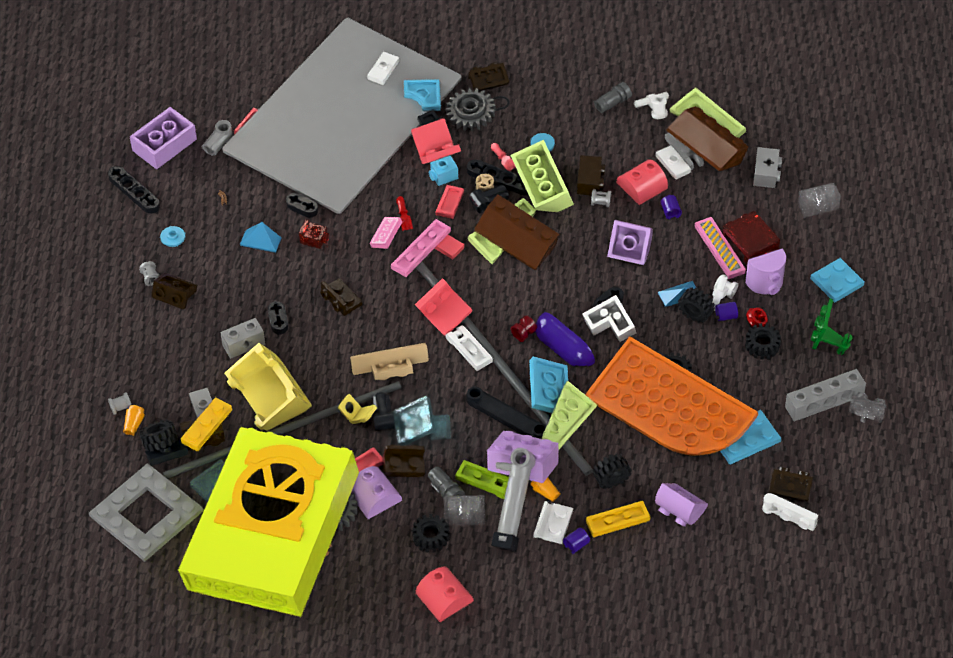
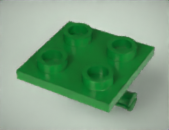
M830 298L827 305L823 304L820 311L821 316L817 315L814 326L817 328L811 336V341H813L812 349L816 350L819 342L823 341L838 346L837 354L841 352L842 355L851 346L850 342L853 337L851 334H845L842 337L827 326L833 304V299Z

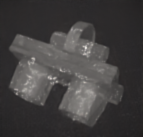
M858 392L857 395H852L849 413L861 416L860 422L865 423L866 418L882 423L887 406L885 405V400L877 398L875 401L867 399L868 396L861 392Z

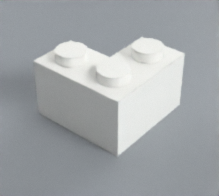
M616 295L583 313L584 320L593 336L611 327L619 342L636 334L635 326Z

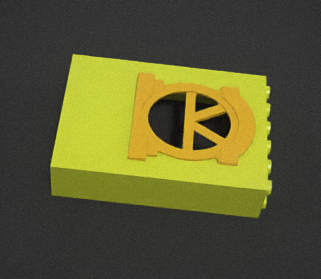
M240 427L178 569L186 589L204 595L301 617L359 474L353 451L344 447L337 448L325 443L318 444L310 440H299L291 436H280L272 432H261L254 428ZM282 463L297 469L295 473L274 488L271 464ZM263 469L266 487L250 484L247 481L257 470ZM302 477L304 479L305 488L303 495L284 491ZM246 491L299 503V505L293 512L282 519L269 522L259 521L252 518L245 511L242 504V492Z

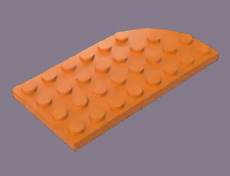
M630 336L585 394L604 411L669 450L685 455H706L731 446L744 435L758 416L756 410Z

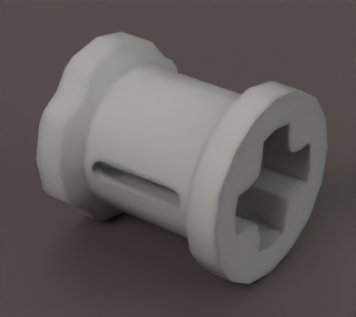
M593 189L591 205L600 204L610 207L611 191L599 192Z
M152 261L144 262L140 265L139 269L140 273L144 275V283L147 286H152L154 280L160 277L155 270L156 265Z
M127 392L123 393V396L114 399L108 398L113 415L117 414L118 411L126 408L129 409L131 405Z

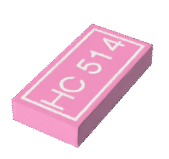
M384 217L370 242L371 247L388 249L402 224L401 218Z

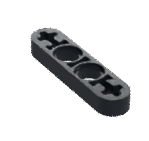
M476 159L467 163V173L470 176L477 178L480 174L492 172L496 174L493 177L494 185H504L509 191L520 195H528L520 175ZM504 179H511L512 182H511V183H505V182H503V180H504Z
M113 166L108 170L110 182L142 210L149 214L156 213L159 210L158 198L122 167ZM126 183H132V184H133L131 187H124V186H123V185L126 184ZM137 193L144 194L143 197H135Z

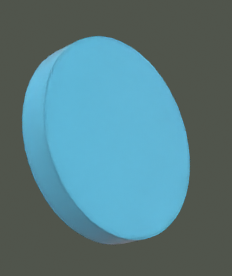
M539 133L531 139V145L544 140L549 152L554 149L555 141L549 134Z
M177 226L167 227L161 232V242L169 247L178 246L184 242L185 232Z

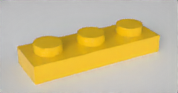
M215 397L182 436L181 443L198 452L230 414L232 406Z
M643 501L586 517V523L593 538L650 521V515Z

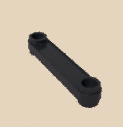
M471 387L467 391L466 399L471 407L521 435H530L534 438L542 439L547 427L545 424L539 423L482 391L479 387Z

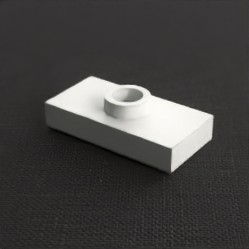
M383 52L368 73L367 80L384 85L399 63V57Z
M671 145L656 152L658 160L675 180L691 173V168Z

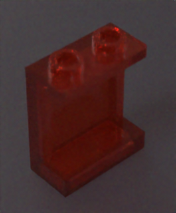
M755 211L744 214L723 226L724 237H729L745 255L744 262L747 265L749 259L779 250L780 239Z

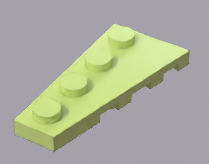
M696 87L670 108L671 113L679 116L685 109L696 106L701 108L706 115L714 118L722 127L729 129L730 133L739 138L746 132V128Z
M525 198L514 204L532 217L536 213V210ZM473 232L468 236V241L491 264L504 251L477 232Z
M567 380L542 439L558 443L559 451L594 411L597 404Z

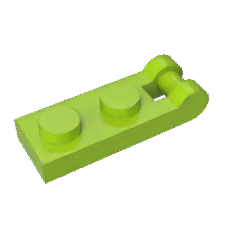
M463 460L455 475V479L493 493L499 498L504 499L508 476L488 471L487 468Z

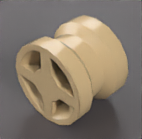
M480 174L477 176L476 190L482 189L486 191L494 188V179L491 175Z

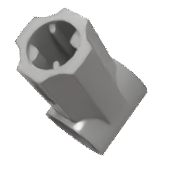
M220 120L216 123L214 132L202 145L203 150L207 154L216 155L224 144L233 137L231 123L227 120Z

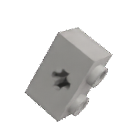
M757 148L753 186L775 188L776 182H780L781 171H777V168H781L782 157H779L780 149Z
M256 318L221 332L222 345L230 359L250 351L258 343L265 345L264 331Z

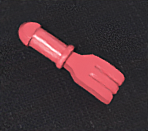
M497 143L491 144V150L496 153L500 160L502 159L501 163L506 170L511 172L516 167L512 158L506 156V153L503 152Z

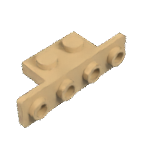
M426 343L350 357L353 375L372 372L375 380L407 376L413 373L412 364L429 361Z

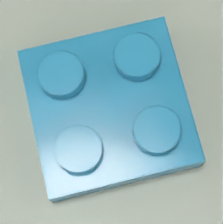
M841 258L811 274L810 278L829 298L833 299L834 303L864 286V281Z

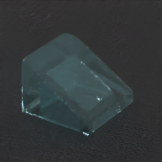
M449 415L430 416L431 440L451 439Z

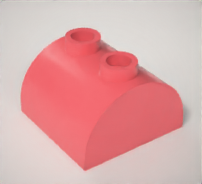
M653 160L641 163L619 176L616 181L638 205L668 189V181L663 170Z
M440 567L431 571L421 580L416 589L417 596L439 622L473 602V597L447 567Z

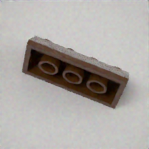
M696 106L685 109L666 130L719 172L741 164L749 147L743 143L742 139L730 133L729 129L722 127L714 118L709 117L701 108Z
M498 194L487 206L474 229L475 232L534 270L541 265L555 248L559 237L557 232Z

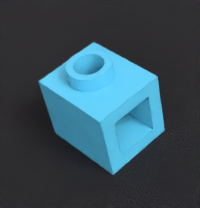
M451 156L430 162L431 170L429 171V176L432 181H436L438 186L458 179V167Z

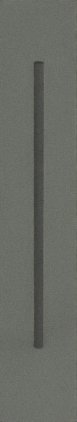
M397 381L354 399L358 404H362L372 400V397L377 393L384 392L388 394L400 389L401 385ZM346 403V409L353 407L352 403ZM340 404L268 432L282 435L341 412L338 409ZM232 446L165 471L163 476L169 479L229 455Z

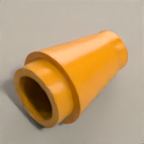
M130 405L129 409H126L123 430L125 434L135 435L145 417L143 408Z
M548 477L543 483L532 481L530 484L534 491L552 502L560 495V492Z

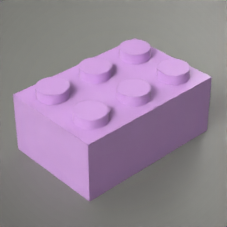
M171 107L130 136L132 151L155 169L161 167L197 140L195 125Z
M503 431L487 450L488 471L509 475L510 471L497 469L496 463H511V454L517 448L528 450L536 459L535 465L531 469L529 480L540 483L547 479L558 464V443L548 439L534 438L530 435L516 434L512 431ZM526 455L520 458V464L526 461Z

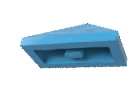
M261 222L245 231L240 246L276 253L281 237Z
M693 281L659 291L658 294L665 307L677 304L687 289L691 287L695 289L696 286Z

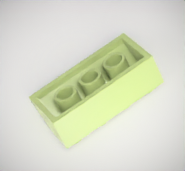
M544 140L511 155L535 210L559 212L574 205Z

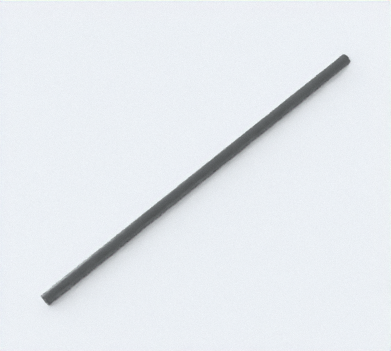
M423 261L416 267L432 288L439 282ZM467 316L461 324L492 356L496 367L540 421L547 426L550 416L545 411L532 408L529 390ZM568 439L562 448L585 476L591 474L593 471L592 467Z

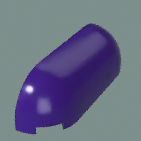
M544 312L539 316L536 321V335L545 345L572 366L587 365L588 367L595 363L591 349L579 336L552 314Z

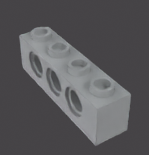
M855 369L788 393L785 408L793 421H797L863 397L866 382L859 371Z

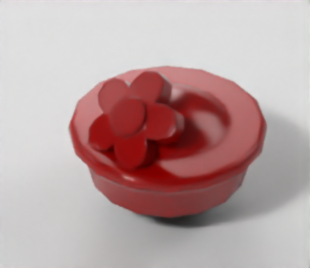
M756 307L750 308L747 311L746 317L751 327L754 325L759 327V324L765 327L768 318L763 309Z

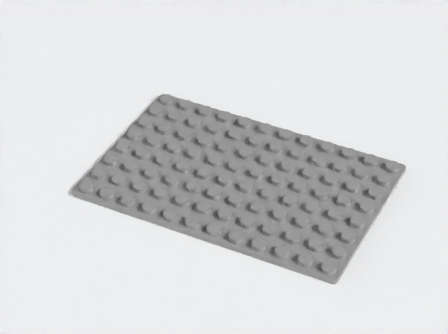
M345 18L223 146V153L314 200L331 211L341 214L412 135L411 130L420 126L417 117L428 112L423 111L417 101L411 98H404V80L439 79L441 103L461 81V75L350 18ZM386 52L399 57V63L384 85L367 80L370 70L381 54Z

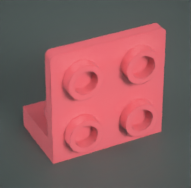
M440 119L411 130L422 164L461 151L459 144H453L445 119Z
M443 278L415 304L422 314L444 336L456 328L473 311Z

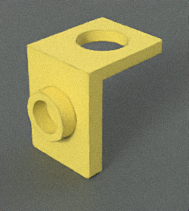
M347 394L338 406V409L350 423L356 424L367 422L377 407L375 405L361 407L350 394ZM347 402L353 405L352 413L346 411L345 406Z

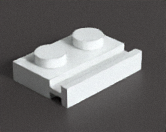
M545 501L534 537L562 544L573 508L555 503L552 505Z

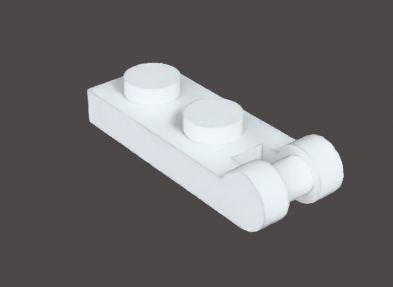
M463 325L457 327L456 331H451L445 335L450 344L454 345L476 371L493 362L492 356Z
M768 493L764 496L762 509L765 513H775L785 521L790 520L798 524L802 529L814 531L818 520L817 514L774 494Z

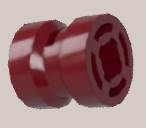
M526 315L520 319L519 323H515L510 328V331L516 339L523 342L528 338L529 334H533L536 331L537 325L532 318Z

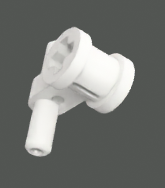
M667 92L657 95L650 94L646 98L636 100L634 105L638 108L649 104L653 109L651 112L652 117L663 119L668 116L665 104L669 95Z
M720 275L714 285L712 303L715 305L719 304L720 300L726 295L732 299L737 291L738 283L727 281L728 277L726 275Z

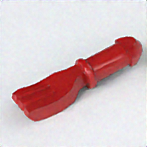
M399 196L396 199V203L402 220L401 229L402 231L411 230L413 226L410 216L407 215L408 211L406 210L405 200Z

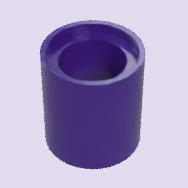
M668 195L661 200V205L667 219L681 216L682 211L676 196Z
M736 302L715 305L716 316H719L718 322L738 318Z
M579 527L563 539V543L574 554L590 543V538L586 531Z

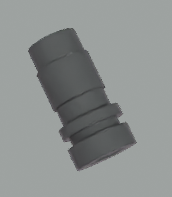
M621 82L613 87L611 91L594 101L595 108L600 113H603L616 106L619 102L623 103L631 98L632 92L625 82Z
M437 466L430 470L428 478L432 481L431 485L441 494L450 506L460 503L465 496V492L459 485L453 482L440 467Z

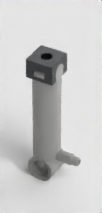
M517 448L512 452L511 463H496L497 469L510 471L498 529L497 532L494 531L491 546L513 552L517 551L519 542L517 533L531 469L536 461L535 456L524 448ZM526 455V461L520 464V458Z

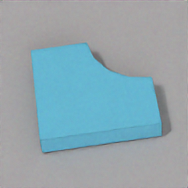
M404 80V98H411L417 101L423 111L441 110L440 80Z

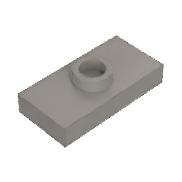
M208 388L189 393L197 419L212 402Z

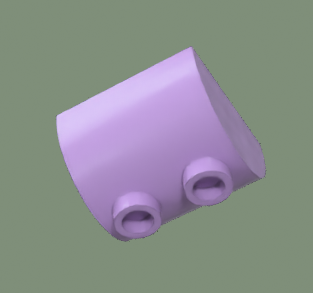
M615 220L607 257L644 265L649 253L653 229Z
M783 248L748 260L745 283L752 291L770 295L779 292L783 284L786 254Z
M367 467L359 472L351 494H355L357 505L367 519L402 501L400 494L378 467Z
M662 483L655 498V503L660 506L659 511L667 516L672 513L676 516L675 521L682 526L694 524L708 506V503L674 483Z

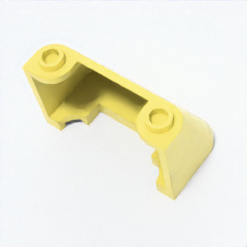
M260 343L254 346L225 372L229 379L227 383L234 390L236 388L240 390L257 414L254 416L256 419L254 423L261 431L263 429L268 431L306 412L312 407V404L281 359Z

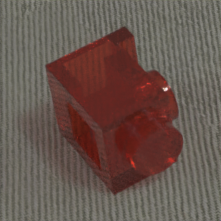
M305 219L299 231L300 244L321 249L323 243H327L329 239L327 227L311 223L308 219Z

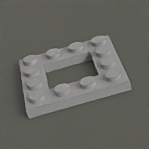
M147 463L89 512V516L145 562L203 512V507ZM148 490L172 511L144 534L120 513Z

